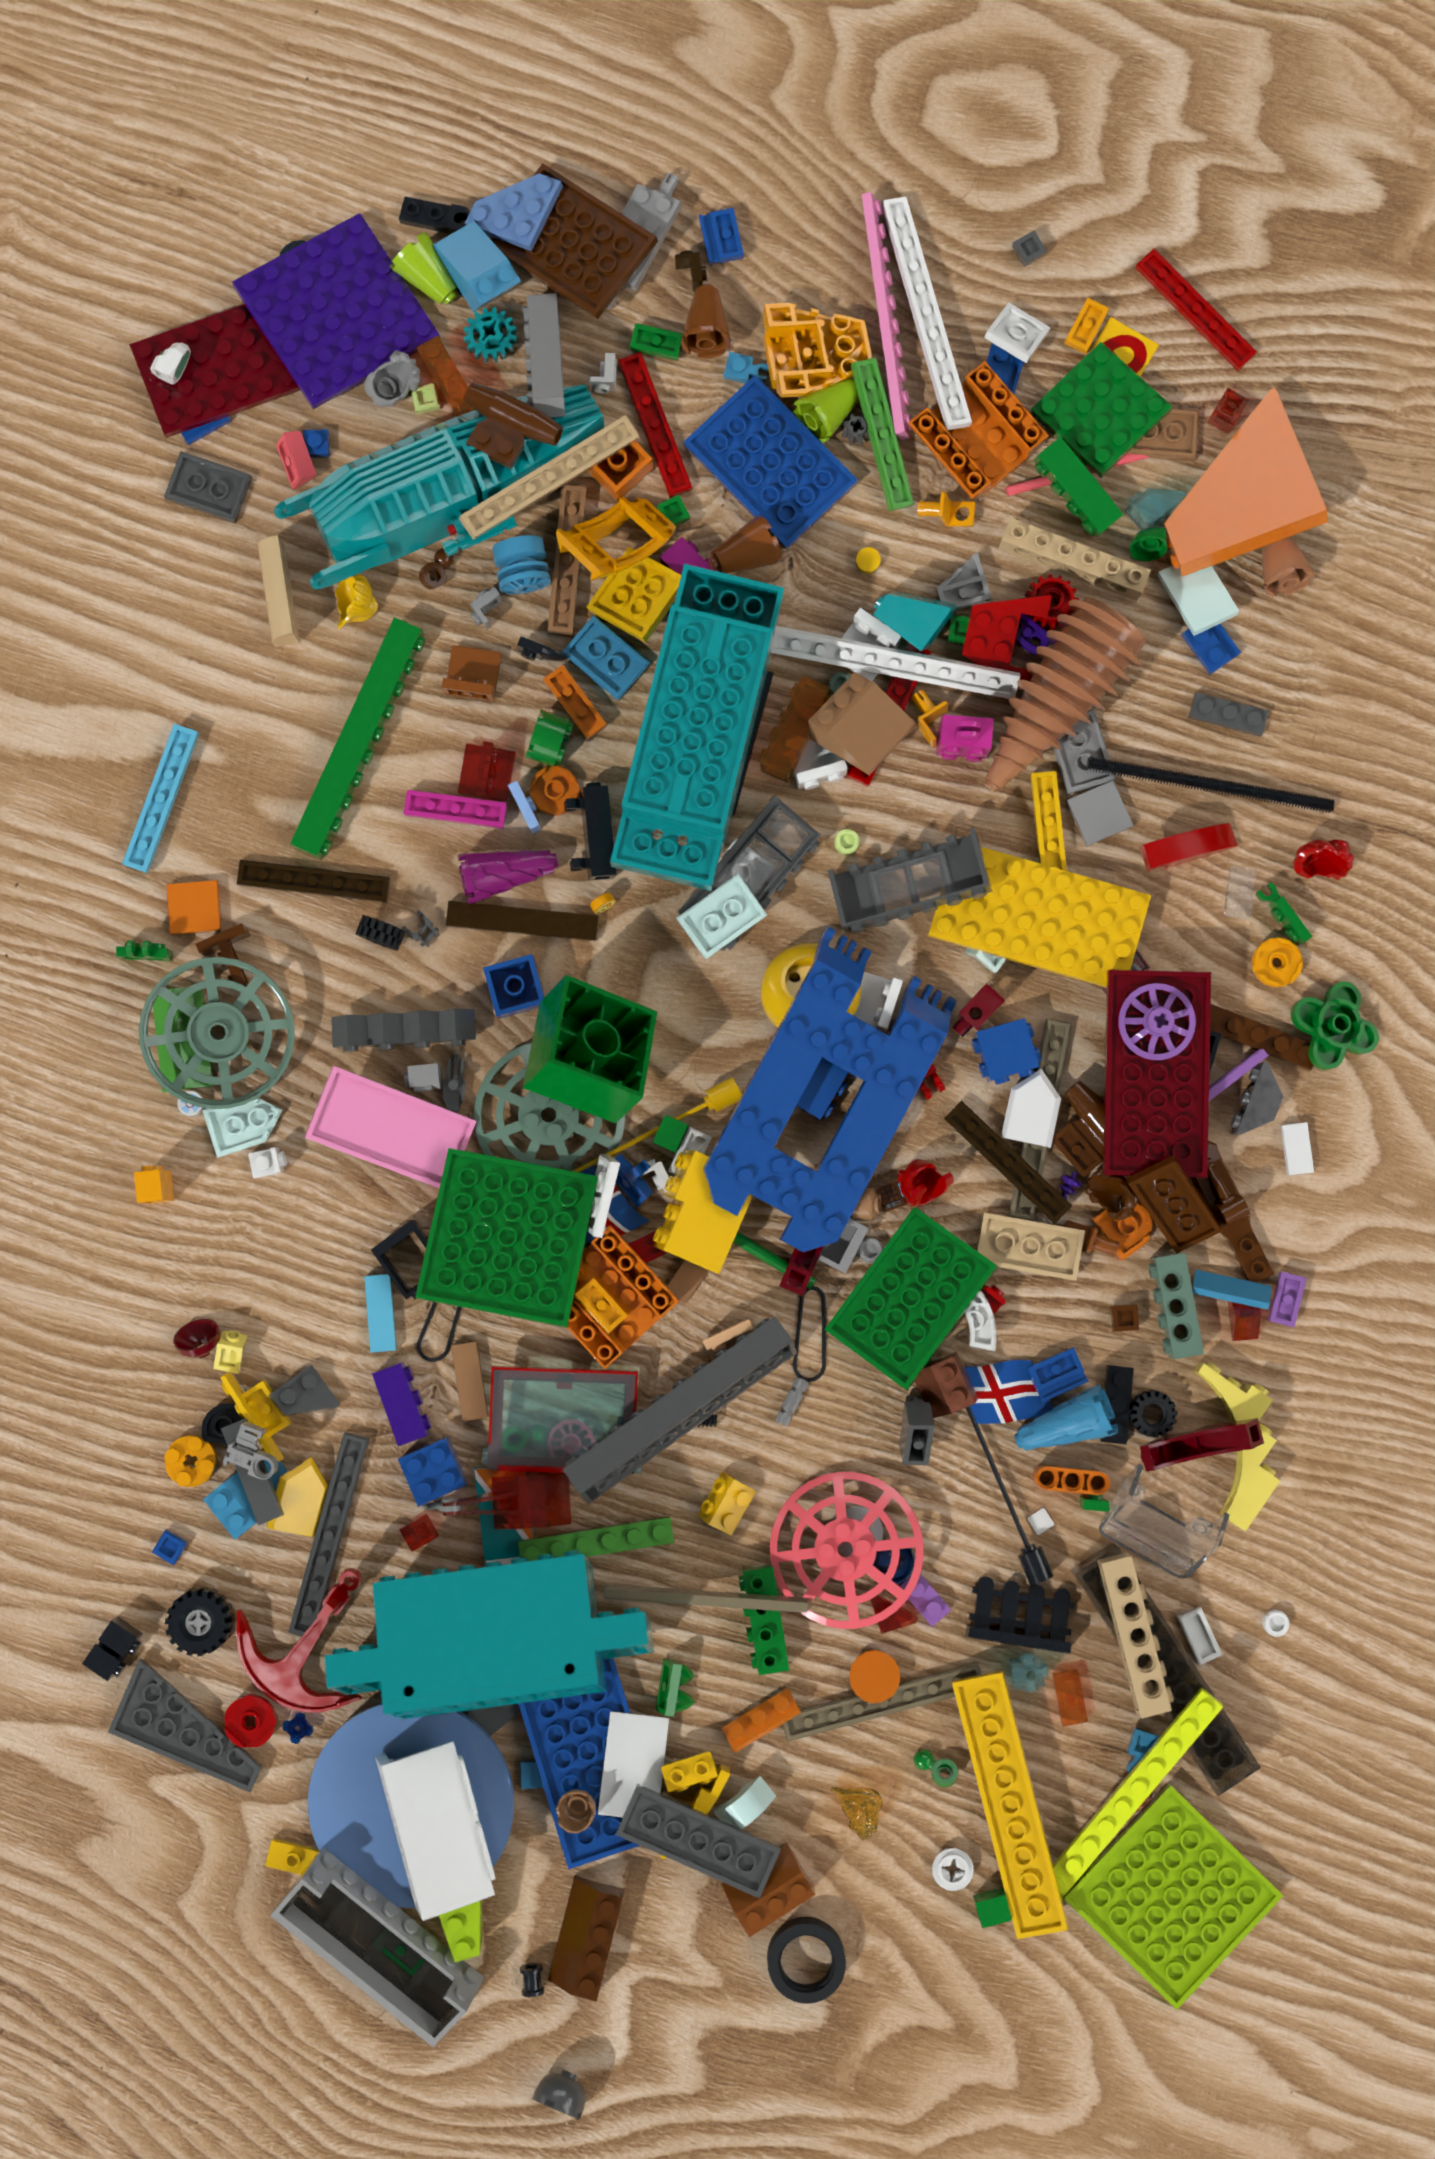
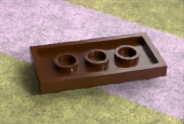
M1173 1155L1127 1178L1129 1186L1176 1254L1222 1232L1221 1225Z

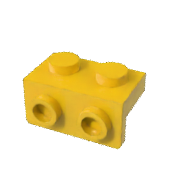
M722 1471L715 1480L707 1499L702 1503L698 1517L708 1525L732 1536L756 1490Z
M710 1751L661 1766L668 1792L674 1790L675 1792H681L688 1789L690 1785L696 1783L706 1784L713 1781L715 1777H718L717 1765Z

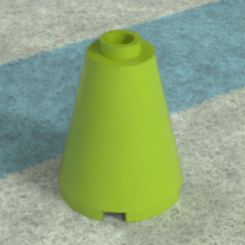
M423 232L416 237L419 240L417 243L409 242L396 255L390 267L439 305L443 303L448 305L457 297L455 292L458 287L434 249V243L430 236Z
M847 378L800 397L795 401L794 405H797V408L794 410V415L821 443L831 438L860 400L855 380Z

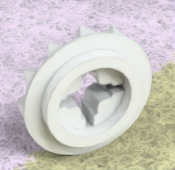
M956 1847L945 1848L936 1855L932 1864V1873L935 1881L942 1888L950 1891L960 1890L966 1887L973 1877V1863L965 1851L959 1850ZM954 1859L956 1867L961 1870L954 1871V1875L950 1879L949 1870L944 1867L950 1866Z

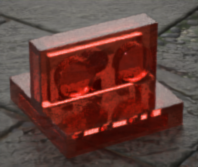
M483 741V746L466 743L458 794L508 802L510 793L508 785L512 781L516 752L495 748L492 742Z

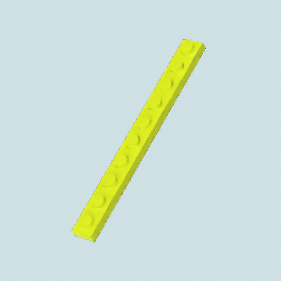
M1202 1687L1054 1862L1053 1867L1061 1899L1223 1708V1704Z

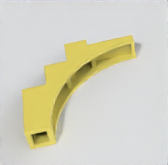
M1199 1362L1193 1370L1218 1395L1231 1422L1254 1418L1260 1420L1273 1401L1267 1396L1269 1391L1257 1383L1254 1386L1246 1384L1241 1390L1242 1385L1231 1377L1228 1379L1222 1377L1219 1374L1221 1370L1210 1362L1207 1364ZM1261 1423L1259 1424L1264 1444L1250 1450L1237 1451L1236 1470L1232 1488L1224 1506L1219 1512L1221 1516L1245 1532L1280 1482L1279 1479L1274 1477L1276 1472L1264 1463L1260 1467V1464L1277 1441L1270 1436L1273 1432Z

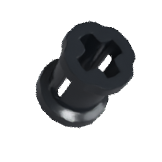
M528 1963L520 1967L524 1985L522 1996L537 1997L544 1994V1986L541 1983L542 1964Z

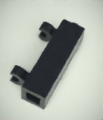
M600 782L587 783L586 787H582L580 799L568 798L564 801L565 812L580 810L582 812L586 858L571 859L570 871L587 870L588 881L613 879L617 873L616 868L611 867L610 863L614 843L608 785L601 786Z

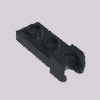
M404 196L398 220L400 224L451 235L463 228V225L459 222L466 221L470 210L465 206L455 204L450 206Z

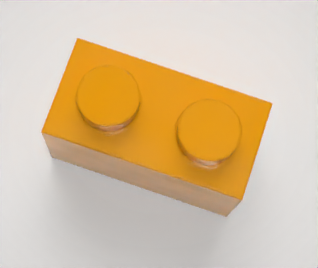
M149 1165L142 1166L140 1172H133L137 1203L154 1204L174 1201L171 1171L163 1170V1166Z

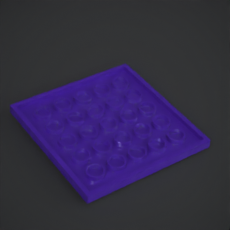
M361 213L232 281L234 289L313 410L364 382L370 372L375 371L380 365L390 361V356L395 350L411 356L440 340V334L404 279L391 269L390 265L393 264Z

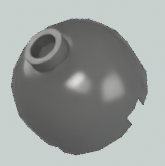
M562 2070L561 2074L551 2073L541 2079L535 2089L532 2100L580 2120L586 2103V2094L583 2086L575 2081L577 2075Z

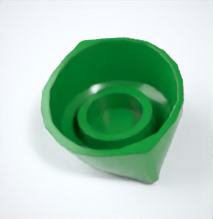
M1146 528L1139 531L1133 537L1130 544L1131 558L1146 562L1161 558L1167 552L1166 529Z

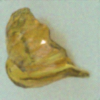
M832 1786L831 1791L838 1797L843 1812L850 1820L849 1828L854 1830L861 1840L871 1838L877 1831L879 1812L883 1806V1801L878 1791L866 1787L840 1789Z

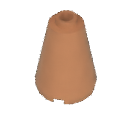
M1292 536L1262 547L1264 589L1267 595L1277 597L1276 592H1284V595L1293 594L1307 587L1310 584L1309 579L1311 577L1314 579L1315 575L1312 567Z

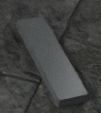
M247 1418L221 1428L227 1446L236 1441L240 1426L243 1422H248ZM260 1460V1471L268 1473L264 1461ZM235 1465L258 1525L283 1516L284 1512L271 1479H258L248 1475V1469Z

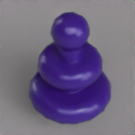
M1074 1171L1071 1176L1064 1174L1061 1177L1066 1183L1060 1185V1190L1063 1191L1061 1195L1066 1200L1068 1194L1073 1195L1075 1193V1190L1072 1188L1073 1186L1077 1188L1081 1186V1182L1076 1179L1078 1173Z

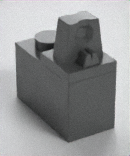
M908 1395L904 1402L899 1441L903 1465L928 1466L935 1428L930 1402H924L921 1396Z

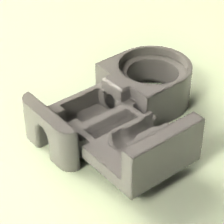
M246 1421L243 1422L236 1441L227 1448L228 1454L224 1457L223 1464L226 1466L229 1463H233L248 1469V1475L262 1480L274 1475L278 1469L277 1459L269 1453L258 1450L259 1446L256 1445L258 1438L261 1439L267 1429ZM260 1460H267L270 1463V1473L260 1471Z

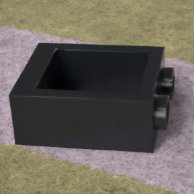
M416 1220L409 1221L371 1249V1252L406 1300L412 1297L414 1300H417L415 1296L418 1284L410 1289L385 1254L414 1233L425 1248L427 1247L428 1237Z

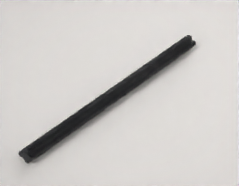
M1091 756L1087 759V771L1090 768V771L1093 769V772L1096 769V772L1099 770V773L1101 770L1102 773L1105 771V774L1107 771L1108 774L1111 772V775L1113 772L1114 775L1118 773L1117 776L1121 774L1120 777L1124 774L1123 777L1127 775L1126 778L1130 775V778L1133 776V779L1135 776L1136 779L1139 777V780L1141 777L1142 780L1145 778V781L1147 778L1148 781L1151 779V782L1154 779V783L1157 780V783L1160 781V784L1162 781H1164L1163 784L1167 782L1166 785L1168 782H1170L1169 785L1173 783L1172 786L1176 783V786L1179 784L1180 787L1182 784V787L1185 785L1186 788L1188 785V789L1191 786V789L1194 787L1195 790L1197 787V790L1200 788L1201 791L1203 788V791L1206 789V792L1210 789L1209 792L1213 790L1212 793L1216 790L1215 793L1219 791L1218 794L1222 791L1221 794L1225 792L1224 795L1228 793V796L1231 793V796L1234 794V797L1237 794V797L1240 795V798L1242 795L1243 798L1246 796V799L1248 796L1249 799L1252 797V800L1254 797L1255 800L1258 798V801L1261 798V801L1265 799L1264 802L1267 800V803L1270 801V803L1273 802L1274 804L1277 801L1276 804L1280 802L1279 805H1281L1283 802V805L1286 803L1287 806L1289 803V806L1292 804V807L1295 804V807L1298 805V808L1301 805V809L1303 806L1304 809L1307 806V810L1310 807V810L1313 808V811L1315 808L1316 811L1319 809V812L1322 810L1325 813L1327 811L1328 813L1334 811L1335 801L1330 798L1303 795L1302 793L1300 795V793L1297 794L1296 792L1294 794V792L1291 793L1290 791L1288 793V791L1285 792L1284 790L1279 791L1278 789L1257 787V785L1251 786V784L1248 786V784L1245 785L1243 783L1242 785V783L1239 784L1238 782L1233 783L1232 781H1224L1217 778L1211 779V777L1205 778V776L1202 778L1199 775L1196 777V775L1193 776V774L1190 775L1189 773L1187 775L1183 772L1165 771V769L1159 770V768L1156 770L1155 767L1153 769V767L1150 768L1149 766L1147 768V766H1138L1137 764L1125 762L1119 763V761L1116 763L1115 760L1110 762L1109 759L1107 761V759L1104 760L1102 758L1101 760V758L1098 759Z

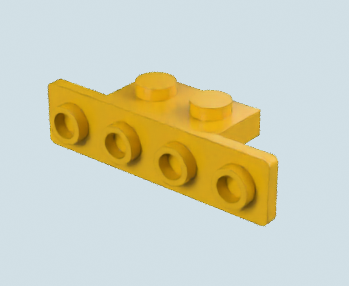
M231 1372L220 1377L222 1380L221 1386L228 1396L231 1395L236 1404L234 1406L237 1413L242 1418H247L249 1423L267 1429L262 1438H258L263 1447L261 1450L273 1455L277 1462L284 1459L271 1436L292 1424L288 1416L283 1417L270 1399L269 1394L273 1391L267 1381L263 1380L248 1391L243 1392Z

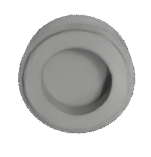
M866 1238L857 1250L858 1256L866 1263H873L883 1250V1246L875 1238Z

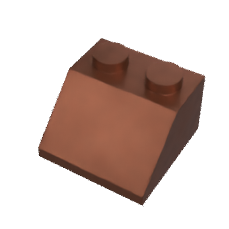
M957 1352L927 1364L914 1381L923 1401L930 1402L933 1418L955 1413L975 1404L978 1400V1396Z

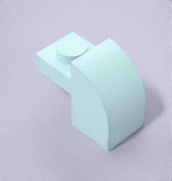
M758 1776L746 1783L735 1797L719 1805L714 1813L721 1821L743 1829L770 1805L776 1795L762 1777Z

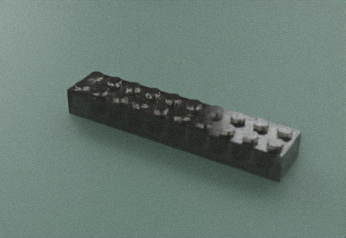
M1112 1542L1070 1571L1118 1644L1097 1562L1099 1559L1123 1554L1119 1547ZM1126 1576L1121 1577L1117 1583L1118 1588L1125 1589L1128 1587L1129 1578ZM1145 1589L1147 1599L1143 1601L1145 1609L1150 1610L1153 1618V1625H1150L1152 1636H1157L1160 1645V1651H1156L1159 1661H1163L1167 1676L1163 1677L1166 1687H1170L1173 1696V1702L1170 1703L1172 1711L1162 1713L1170 1725L1201 1687L1214 1698L1216 1697ZM1130 1602L1124 1607L1126 1615L1133 1614L1136 1610L1134 1602ZM1134 1629L1131 1632V1639H1140L1143 1633L1142 1629ZM1140 1655L1137 1660L1138 1665H1146L1149 1661V1655ZM1148 1680L1144 1686L1148 1692L1155 1688V1680ZM1223 1708L1187 1750L1209 1787L1217 1796H1220L1261 1768Z

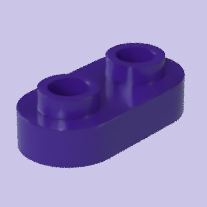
M1021 614L1019 621L1020 630H1017L1015 642L1029 653L1037 654L1036 648L1038 646L1047 647L1049 644L1047 632L1025 614ZM1038 639L1040 645H1033L1031 640Z

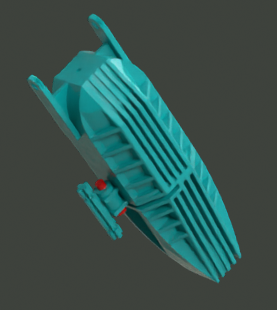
M586 384L564 387L565 416L550 417L563 427V434L558 444L553 446L524 437V450L512 470L489 459L486 453L482 451L477 452L476 448L467 446L466 442L478 422L486 419L484 415L474 410L347 463L328 475L320 485L278 503L274 508V514L279 519L288 518V516L292 517L308 509L311 510L318 530L335 563H337L312 575L313 577L309 579L312 588L319 590L329 587L367 569L394 561L454 534L457 535L455 540L451 538L442 542L447 556L458 553L459 549H467L501 534L504 529L508 531L517 527L514 516L473 540L459 517L604 428L602 412L600 413V409L596 405L594 398L591 397L590 391H587ZM528 395L517 397V399L528 404Z

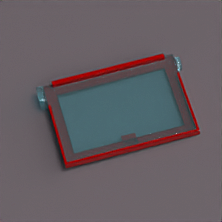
M492 1366L488 1448H483L482 1464H488L487 1469L497 1471L565 1473L562 1469L567 1466L566 1463L571 1458L583 1455L588 1451L587 1448L593 1442L604 1440L609 1436L610 1430L620 1424L623 1426L631 1420V1415L637 1411L638 1371ZM642 1466L631 1474H642Z

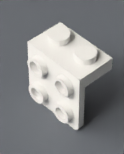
M809 734L786 741L785 748L798 790L805 788V790L818 787L819 783L829 781V783L842 780L843 776H846L848 768L845 760L810 740Z

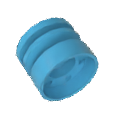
M533 535L517 536L502 540L492 547L495 566L500 568L497 572V577L500 580L499 588L502 593H530L543 589L551 583L548 564L543 562L546 558L543 538Z

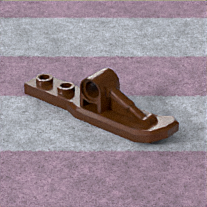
M1208 1141V1177H1191L1198 1193L1221 1225L1222 1232L1220 1233L1227 1239L1247 1281L1257 1283L1273 1275L1274 1272L1251 1228L1250 1211L1245 1200L1239 1194L1216 1143Z

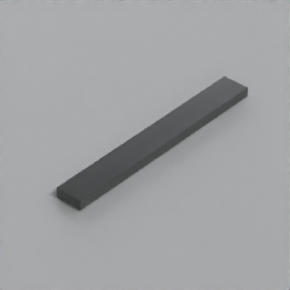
M348 1432L343 1434L288 1633L303 1636L317 1619V1615L323 1608L322 1602L327 1594L370 1438Z

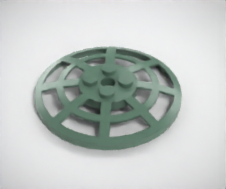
M205 957L191 960L166 974L156 984L146 999L139 1024V1043L143 1059L157 1082L171 1095L183 1102L209 1109H229L242 1106L258 1099L269 1091L287 1068L295 1041L292 1011L278 985L255 966L227 957ZM213 964L236 966L249 971L255 976L247 987L231 980L215 979ZM194 967H203L205 981L189 986L178 996L165 987L181 973ZM263 982L277 996L284 1010L285 1018L270 1019L264 1003L255 994ZM217 987L231 988L241 992V994L232 1005L219 1001ZM204 988L207 989L209 1003L196 1009L185 1001L194 992ZM160 996L171 1003L165 1018L164 1034L148 1036L149 1016L155 1000ZM249 1000L258 1008L263 1021H247L241 1010ZM179 1009L191 1018L187 1025V1031L172 1033L173 1019L176 1011ZM215 1025H221L224 1027L226 1034L223 1038L216 1039L211 1034V1028ZM287 1029L286 1049L281 1063L276 1069L264 1059L271 1046L272 1030ZM264 1031V1042L260 1053L257 1054L246 1046L249 1033ZM189 1042L195 1054L187 1064L178 1055L174 1043ZM166 1044L171 1059L182 1070L173 1083L158 1068L151 1053V1046ZM239 1054L251 1062L244 1070L230 1075L228 1061L234 1059ZM203 1059L218 1063L220 1077L208 1076L195 1070ZM257 1068L270 1077L256 1090L244 1096L233 1098L231 1083L248 1077ZM190 1077L203 1083L221 1085L223 1100L199 1098L186 1093L181 1088Z
M532 1043L522 1045L499 1059L488 1071L480 1085L475 1101L474 1120L476 1121L475 1131L484 1155L494 1156L488 1144L502 1139L508 1150L522 1162L552 1168L563 1167L564 1170L573 1171L575 1169L572 1163L585 1155L594 1142L609 1148L607 1152L620 1145L624 1133L625 1115L617 1122L616 1132L612 1139L599 1133L602 1118L594 1115V1123L591 1129L579 1123V1109L529 1091L524 1098L510 1092L517 1082L525 1077ZM520 1054L522 1055L526 1068L516 1073L506 1083L504 1088L490 1083L494 1075L504 1064ZM485 1092L499 1098L496 1108V1124L498 1129L486 1134L483 1133L481 1110ZM507 1101L519 1107V1121L505 1126L503 1113L505 1102ZM546 1108L555 1110L556 1118L554 1121L545 1122L542 1119V1112ZM523 1131L531 1139L525 1154L513 1144L509 1135ZM574 1132L588 1138L580 1149L569 1155L564 1142ZM540 1145H555L559 1159L546 1161L535 1159Z

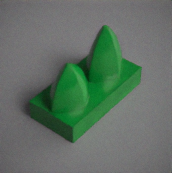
M663 1658L656 1711L664 1716L674 1717L675 1712L686 1710L695 1704V1700L689 1694L679 1690V1686L687 1684L695 1677L690 1668L674 1659Z

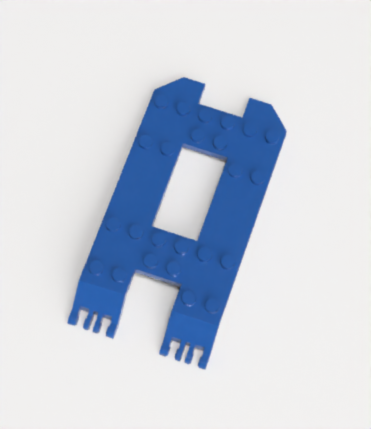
M829 926L826 927L819 939L810 970L703 1167L713 1204L737 1216L748 1195H753L791 1216L779 1240L802 1252L839 1240L948 1034L951 1013L957 1003L956 999L949 996L944 1001L942 1009H937L936 1005L942 997V991L936 989L928 1002V998L934 988L930 984L924 987L920 998L916 997L915 992L921 984V979L912 976L904 990L900 1013L888 1035L848 1013L847 1010L861 985L866 962L872 951L864 947L860 950L856 961L850 959L852 952L857 946V942L851 940L843 954H841L848 937L841 935L835 948L829 947V942L835 934V930ZM821 1058L859 1078L863 1083L815 1171L775 1149L774 1146Z

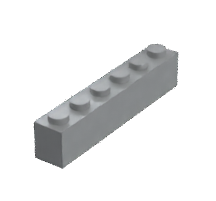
M557 293L527 296V306L523 307L524 322H528L524 323L525 339H529L525 340L526 356H530L526 358L527 373H531V375H526L528 391L532 390V392L527 393L528 404L539 409L549 417L565 416Z

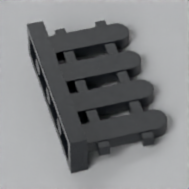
M982 1577L978 1581V1586L972 1587V1593L976 1594L974 1614L969 1613L968 1620H973V1626L966 1627V1638L1060 1653H1071L1072 1643L1065 1642L1066 1635L1071 1636L1072 1629H1067L1069 1609H1074L1075 1602H1070V1594L1066 1589L1056 1590L1053 1599L1044 1598L1045 1591L1040 1585L1031 1586L1028 1595L1019 1594V1585L1015 1581L1006 1582L1003 1586V1591L994 1590V1582L990 1577ZM993 1597L1002 1598L999 1618L990 1616ZM1018 1601L1027 1602L1025 1622L1016 1620ZM1043 1605L1052 1606L1050 1626L1041 1624ZM989 1623L999 1624L998 1631L989 1630ZM1015 1627L1024 1628L1023 1635L1014 1634ZM1040 1631L1049 1632V1639L1040 1638Z

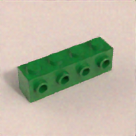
M1061 436L1033 460L1036 463L1035 469L1042 477L1046 476L1052 483L1050 487L1053 492L1065 499L1067 509L1074 516L1078 515L1083 522L1082 527L1089 535L1093 534L1095 538L1098 537L1124 515Z
M771 1564L742 1568L743 1575L738 1576L740 1591H746V1594L778 1596L774 1569ZM743 1609L744 1617H750L751 1627H746L748 1643L754 1642L755 1653H750L752 1668H758L759 1675L789 1671L780 1611Z

